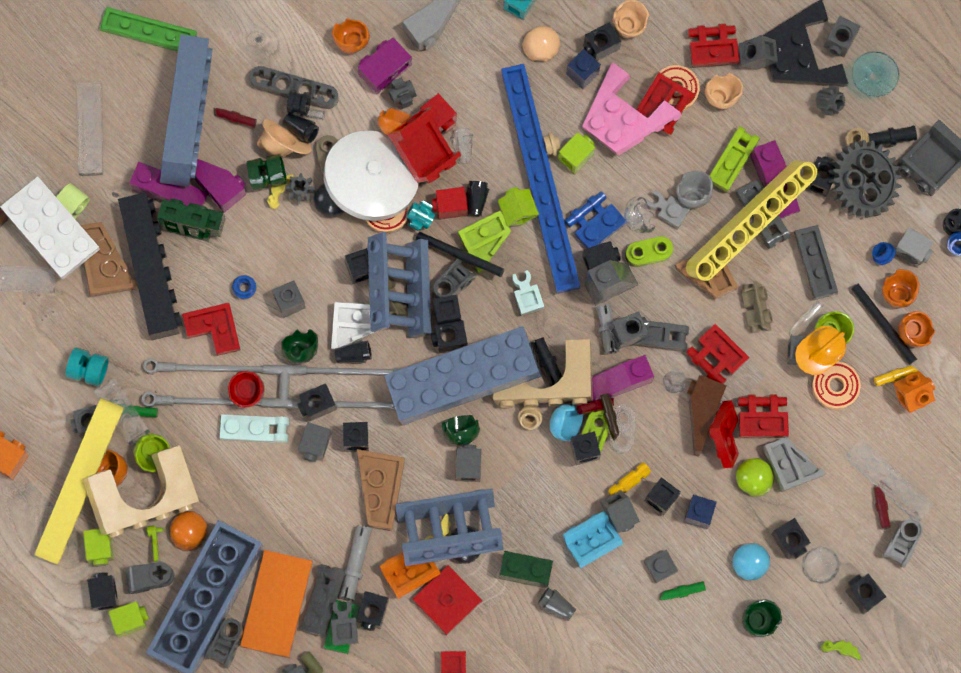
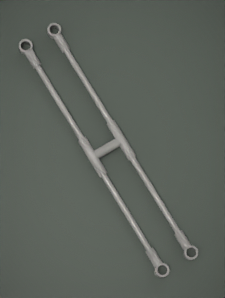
M147 359L144 362V369L150 375L163 371L176 372V370L263 372V374H280L279 398H262L257 404L261 405V407L298 408L297 403L301 402L300 399L289 398V375H307V373L386 375L403 369L307 367L306 365L176 364L175 362H157L155 359ZM154 363L156 366L153 370H148V364ZM146 392L142 396L143 404L149 408H153L155 405H174V403L236 405L230 399L176 398L174 396L155 395L152 392ZM148 396L154 397V401L150 404L145 402ZM322 401L309 402L310 407H320L322 405ZM334 401L336 407L393 408V410H396L392 402Z

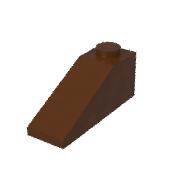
M699 375L697 381H691L687 394L691 395L689 411L694 455L698 457L727 386Z

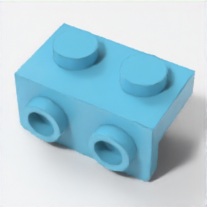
M605 511L591 516L587 521L578 526L571 527L563 534L566 547L580 568L623 544L621 537L610 523Z

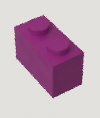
M394 37L389 41L384 40L376 48L377 51L371 56H365L358 64V75L376 94H379L391 81H394L412 65V56Z

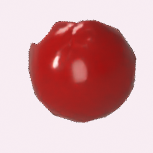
M252 371L238 372L230 379L228 385L229 398L241 408L254 407L262 400L265 394L263 380Z

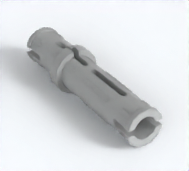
M357 525L347 569L344 570L345 577L339 598L345 600L349 598V601L355 600L358 582L362 580L361 570L372 529L364 526L362 528V525Z

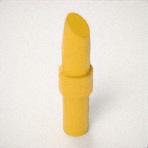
M912 365L901 369L897 368L889 373L876 376L873 380L876 386H880L892 381H899L919 370Z

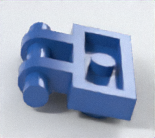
M602 191L596 196L592 195L589 197L586 204L579 209L575 208L570 212L571 215L564 220L568 227H572L575 223L581 227L575 232V236L586 249L603 243L627 223V220L612 203L605 209L601 206V203L607 199ZM594 210L597 215L587 222L584 216Z

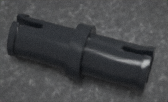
M914 125L898 129L890 127L887 131L868 133L869 142L874 141L875 146L879 144L883 146L889 144L890 146H896V143L917 140V132Z
M542 337L535 340V342H531V346L539 360V368L543 369L550 386H553L562 378V374L556 364V357L552 356L545 338Z

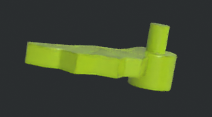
M156 525L147 526L148 537H152L154 562L159 561L157 533L163 532V527L156 528Z
M828 640L821 644V650L825 653L835 650L839 651L841 655L850 656L857 660L862 659L857 651V647L852 646L851 642L842 640L833 644Z

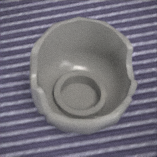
M691 171L683 174L680 184L677 185L676 193L680 203L690 208H700L709 203L713 194L711 177L701 171Z

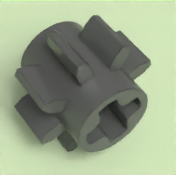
M402 77L391 81L392 88L388 89V93L395 106L400 104L402 108L413 105L412 98L417 95L410 80L405 82Z
M830 85L828 88L823 87L816 96L817 109H822V114L832 116L833 113L838 114L845 106L844 93L839 92V87Z
M302 173L295 179L290 176L291 185L285 186L286 191L291 192L288 196L289 200L295 198L298 200L299 205L304 200L310 202V193L316 191L315 187L309 186L312 183V178L310 177L306 180L303 178ZM298 186H299L300 188H303V187H304L305 191H303V192H302L301 190H297V191H296V187H298Z

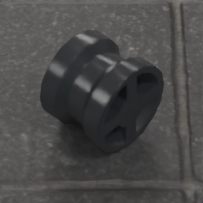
M290 90L287 100V113L300 112L301 115L307 116L311 104V93L304 92L300 94L296 90Z
M961 209L951 210L943 220V229L948 235L961 232Z

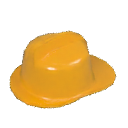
M821 326L814 330L796 348L795 358L799 368L811 375H820L830 369L845 354V333L843 331L839 332L831 326Z

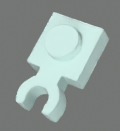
M528 270L524 273L525 281H519L516 274H513L512 278L513 284L520 289L514 291V296L521 316L542 310L545 307L537 284L530 286L531 275Z

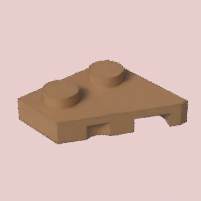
M719 248L715 252L716 258L720 254ZM690 258L675 264L677 271L714 299L723 297L738 289L727 264L713 278L707 281L688 275L686 265ZM703 264L698 268L699 274L703 271Z

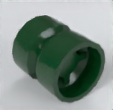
M281 154L267 156L265 161L261 158L247 161L248 176L253 191L267 188L268 184L272 186L287 184L286 171ZM264 170L267 172L266 176L263 175Z

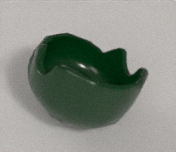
M297 329L292 335L286 336L281 341L283 356L295 363L309 362L318 351V335L311 329L307 333H302Z
M472 415L452 417L441 424L446 440L454 445L463 446L470 444L478 438L480 432L478 420L475 421Z
M755 600L745 608L742 615V623L750 635L759 638L772 635L779 624L782 623L781 609L775 602L770 600Z

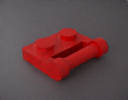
M659 72L636 110L646 118H649L664 100L669 103L677 91L682 96L674 108L682 114L688 102L693 100L696 94ZM672 120L665 124L662 130L672 135L675 130L673 127L677 120Z

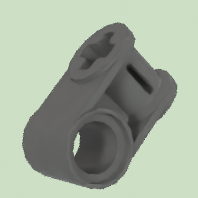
M457 259L434 283L433 298L458 295L474 281L477 275L474 272H469L461 264L462 261ZM440 287H447L450 293L441 295L437 290Z
M164 562L134 565L125 568L129 594L143 593L152 589L167 587L175 579L173 569ZM161 569L167 573L163 575V580L157 577L161 573Z
M233 618L224 620L215 638L212 640L205 658L208 660L212 658L223 663L224 667L228 669L244 633L243 625ZM230 624H237L239 629L234 637H228L226 634V628ZM217 650L225 653L226 656L217 653Z

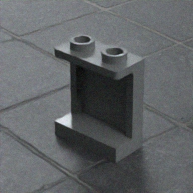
M938 120L906 155L900 158L897 166H900L899 171L905 177H910L914 180L921 192L924 194L928 193L932 197L961 167V139L941 120Z

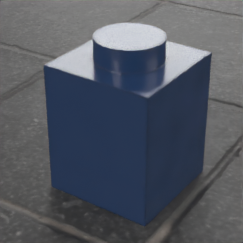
M583 49L567 65L566 75L580 88L584 89L599 75L601 64Z
M693 494L684 523L708 529L717 501Z

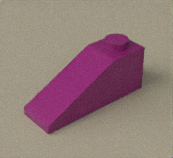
M776 140L753 148L750 158L763 188H765L786 168V164ZM785 183L783 187L784 193L787 191L788 188L787 183ZM796 198L779 214L781 219L800 212Z
M197 159L194 180L225 213L246 195L244 189L246 184L238 175L233 176L228 170Z
M138 162L129 182L133 192L139 194L146 192L149 198L160 202L162 200L169 201L173 198L183 201L184 205L189 203L204 205L208 195L206 192L190 184L189 187L160 183V169Z
M646 355L621 363L592 377L593 400L601 399L600 395L607 393L610 394V398L651 384L654 374Z

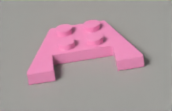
M612 63L582 127L587 133L619 156L644 141V137L654 131L662 130L665 124L672 120H678L682 115L680 111L664 100L652 115L646 118L616 95L630 79V76L615 63Z

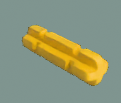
M643 462L637 466L635 471L632 470L618 481V485L614 484L609 488V495L611 496L620 490L626 493L641 481V478L644 479L651 473L648 465Z

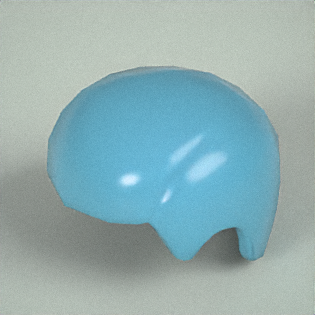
M569 404L556 408L549 420L552 435L556 439L570 442L571 437L577 436L580 431L583 414L579 415L576 407Z
M746 543L740 546L733 555L732 567L741 578L748 581L758 580L769 570L770 555L763 546L757 543Z

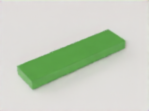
M106 7L100 25V31L177 52L180 34L197 37L196 30Z

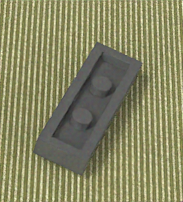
M815 225L795 230V239L814 300L837 295L838 289L819 226Z

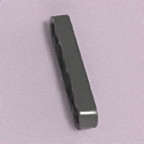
M264 66L254 67L249 75L251 85L257 90L288 98L290 90H296L299 93L300 87L308 85L312 88L310 105L331 109L339 101L338 92L335 87ZM260 73H263L264 78L268 80H271V76H274L272 79V86L270 87L269 81L262 79L261 82L258 83L255 76H259ZM286 79L290 83L289 87L285 90H280L276 87L277 81ZM316 89H319L320 95L326 96L328 92L331 93L334 99H329L328 102H325L324 97L317 95V99H314Z

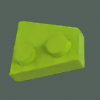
M500 210L458 231L457 234L468 253L489 262L511 233V230L507 226ZM474 266L477 273L482 272L483 269Z

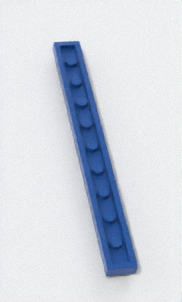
M520 64L502 68L501 74L532 197L539 213L537 217L556 293L580 289L581 286L525 65Z

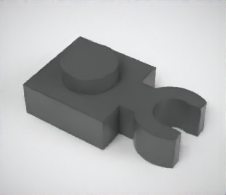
M347 601V609L345 611H339L337 602H334L333 611L338 616V619L331 620L333 646L358 644L356 618H349V614L352 611L351 602Z

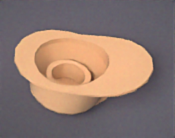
M263 120L262 124L265 130L258 139L257 145L269 155L281 154L282 157H285L293 151L305 155L311 153L312 148L307 141L302 142L291 131L281 127L272 120Z

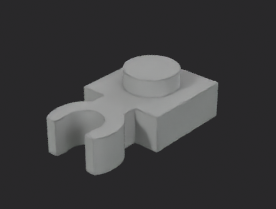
M654 190L652 196L657 198L658 202L651 203L647 200L646 207L650 210H659L660 213L657 218L678 230L691 208L683 205L672 196L666 201L659 191Z

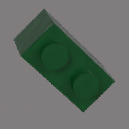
M504 551L499 579L547 589L553 560Z

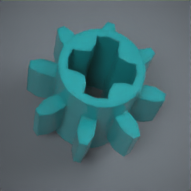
M424 200L420 201L419 204L414 202L406 214V218L410 220L408 226L417 231L421 230L422 227L428 229L435 217V213L431 211L433 205Z

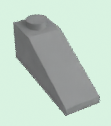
M435 0L403 21V30L418 51L424 48L429 49L437 43L461 0Z

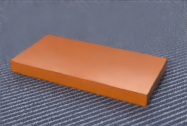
M264 550L241 647L286 658L290 657L313 561Z

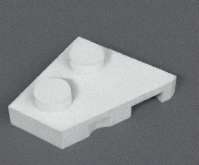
M335 302L331 349L340 348L376 333L370 330L369 304Z

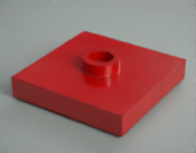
M447 565L440 572V575L436 576L413 598V601L448 635L482 602V599Z

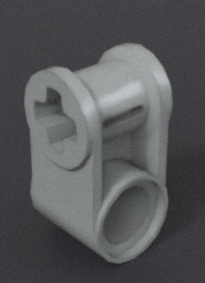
M907 519L902 522L887 544L882 556L892 558L901 563V567L905 568L922 535L923 530L920 522L915 519ZM905 525L914 527V537H908L904 533Z

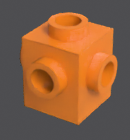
M920 371L911 373L907 377L893 383L898 402L909 413L935 401L933 390H935L934 383Z

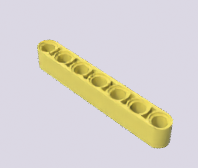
M800 160L791 162L689 259L686 265L688 275L703 281L713 278L815 180L817 176L816 166L811 162ZM803 167V168H804V174H803V176L801 177V175H800V170H801V168ZM785 183H787L788 188L787 191L784 193L783 187ZM770 199V200H771V205H770V207L767 209L766 204H767V201ZM753 215L754 221L752 225H750L749 220L750 217ZM736 231V232H737V238H736L735 241H733L732 236H733L734 232ZM717 248H720V254L716 258L715 252ZM703 264V271L699 274L698 268Z
M100 398L39 542L35 556L56 565L59 564L88 495L82 478L97 474L124 407Z

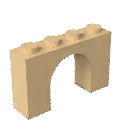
M590 339L566 340V368L562 378L555 385L543 389L531 387L526 383L516 385L494 393L493 400L496 405H500L501 408H513L514 404H524V407H538V403H548V406L557 407L563 405L564 402H572V405L578 406L593 401L592 344Z
M180 445L151 454L160 479V493L156 501L146 509H134L122 500L111 469L82 478L101 535L109 534L110 538L123 534V528L132 526L133 529L148 525L146 521L155 517L156 521L170 517L169 512L178 509L179 513L193 508L192 504L199 500Z

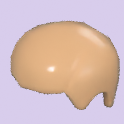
M626 0L614 11L613 27L619 35L625 38H635L646 29L649 12L643 3L637 0Z
M537 26L531 29L524 37L522 43L524 54L531 61L539 60L546 62L558 54L561 46L560 37L557 32L546 26Z
M728 73L723 77L715 75L706 84L704 94L710 105L719 109H729L740 100L743 85L741 80L734 74Z

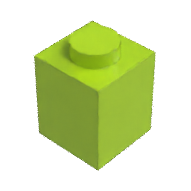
M577 132L558 152V160L576 174L594 155V142L588 136H582Z
M518 187L511 188L505 192V196L498 200L507 226L524 225L539 215L530 189L519 190Z
M100 529L83 531L86 560L90 564L93 563L95 567L108 565V561L114 560L113 543L109 534L101 535Z
M137 601L108 611L118 637L147 628L145 622L149 620L145 606L140 607Z

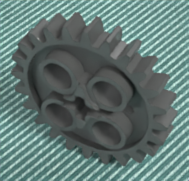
M866 140L858 141V143L856 141L842 147L843 152L835 154L838 160L831 161L835 169L828 172L834 175V179L828 181V183L835 185L830 192H837L838 194L834 200H842L840 208L849 207L848 214L856 212L857 218L863 216L870 218L881 215V212H887L888 206L895 204L892 198L899 197L895 189L902 187L896 183L897 179L902 178L901 175H897L895 172L900 166H893L892 164L896 158H888L890 150L882 151L883 145L875 146L874 141L867 143ZM862 158L865 160V167L862 164ZM878 175L881 176V182L879 181ZM849 176L852 179V184L849 182ZM865 192L868 194V200L865 197Z

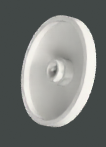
M359 131L343 137L331 148L324 165V183L331 199L346 213L363 220H385L400 214L414 199L419 185L389 136L377 131Z

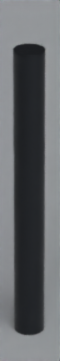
M419 232L416 236V240H428V246L498 277H502L504 273V268L425 233Z
M858 283L852 287L851 290L909 365L917 361L916 356L902 341L898 333Z

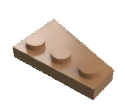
M103 223L81 225L100 248L99 251L84 262L90 297L138 289L137 283L129 273L124 260L121 259L117 252L116 246Z
M357 449L368 527L393 531L396 514L395 504L398 503L405 457Z

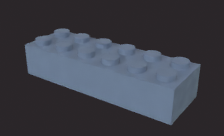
M180 34L160 183L189 187L190 178L195 179L213 48H208L209 38Z
M523 326L384 375L399 421L403 425L542 377L530 340Z
M218 520L146 653L181 673H197L212 640L215 638L222 622L226 619L264 548L263 543Z

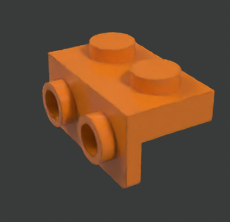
M403 552L387 559L379 566L385 580L398 599L440 575V571L434 562L405 566Z

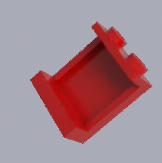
M434 107L421 109L388 134L417 183L425 181L431 183L440 177L439 173L442 170H448L457 164L455 160L462 156L459 151L452 152L435 124L433 118L438 113Z

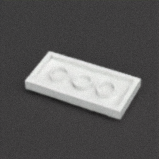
M36 177L0 206L62 280L100 250L94 240L39 177Z

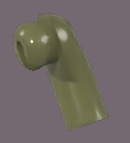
M310 651L300 658L307 667V673H323L322 666Z

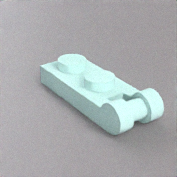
M221 414L220 440L288 443L289 435L286 434L287 426H289L290 418ZM270 426H277L276 434H270Z

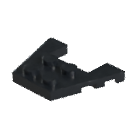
M818 0L763 35L776 40L778 62L768 66L773 83H812L818 86L838 85V87H846L848 85L843 64L818 69L806 30L808 26L827 22L828 16L823 0Z

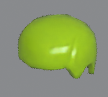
M832 311L822 315L814 328L816 330L821 326H831L839 332L843 331L846 344L851 341L855 332L854 323L851 318L840 311Z
M149 433L142 436L136 441L133 448L135 462L144 471L156 472L151 454L170 448L169 443L158 434Z
M746 459L738 466L736 471V481L739 488L751 497L763 496L772 489L774 483L772 469L762 459Z

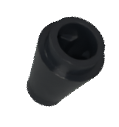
M291 113L285 116L282 123L302 142H313L319 132V126L316 125L315 121Z
M469 181L468 186H466L468 215L482 216L489 193L487 182Z
M360 339L335 349L337 363H366L367 360H371L372 353L369 341Z

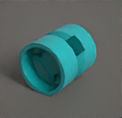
M75 347L67 363L66 377L77 381L85 379L87 384L100 387L107 372L109 358L97 353L91 356L89 351Z

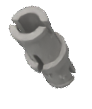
M604 304L596 307L600 323L598 331L599 334H602L604 354H610L611 351L614 354L620 351L609 329L612 321H614L611 304H606V307H604Z

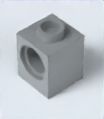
M909 227L895 248V254L918 268L922 261L927 263L933 251L930 247L933 241Z

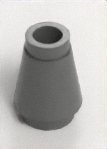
M549 587L538 601V605L542 607L541 610L567 621L571 619L576 611V608L556 589L552 590Z

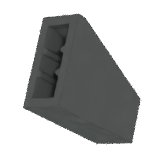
M612 260L588 270L585 287L595 306L638 286V282L628 263Z

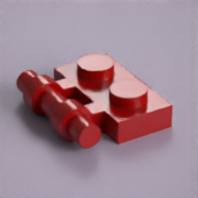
M724 23L718 24L715 27L697 25V28H688L689 38L698 37V41L690 42L692 67L739 64L737 38L728 39L727 35L736 34L735 25L726 26ZM719 36V40L707 41L706 37Z
M716 324L698 339V343L703 347L700 352L693 346L686 352L692 359L691 362L708 374L707 378L722 384L727 381L720 374L724 369L732 376L750 358ZM710 354L719 363L715 368L705 359L707 355Z
M755 394L747 395V397H738V406H747L748 412H739L738 414L739 438L789 437L788 412H778V406H787V397H778L777 394H770L769 397H756ZM756 406H769L770 412H756Z

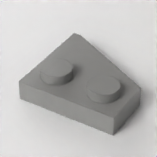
M787 437L762 447L781 492L825 475V471L822 468L818 469L808 460L809 457L804 452L799 451L795 444Z

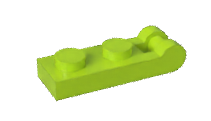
M741 126L735 132L710 174L713 185L726 193L730 190L751 155L753 148L756 147L760 140L759 136L748 134L745 132L746 129ZM742 140L748 145L745 148L742 145L738 144V142Z

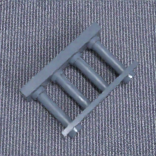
M386 232L368 237L369 320L371 332L389 328V324L408 327L409 338H419L431 334L428 240L418 239L405 244L404 247L387 244ZM387 253L405 256L406 270L388 267ZM388 277L407 280V293L389 291ZM389 300L407 303L408 317L389 314Z
M493 488L395 504L398 523L406 522L409 543L402 544L405 566L503 550L501 528L492 529L488 509L495 507ZM479 510L482 531L468 533L464 512ZM445 514L455 515L458 535L443 537L440 516ZM430 518L434 539L419 541L415 520Z

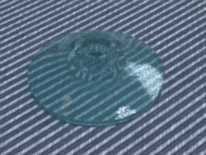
M875 51L868 52L860 56L854 63L852 79L857 89L863 94L871 97H882L892 92L899 80V69L896 62L887 54ZM870 75H877L878 80H872Z

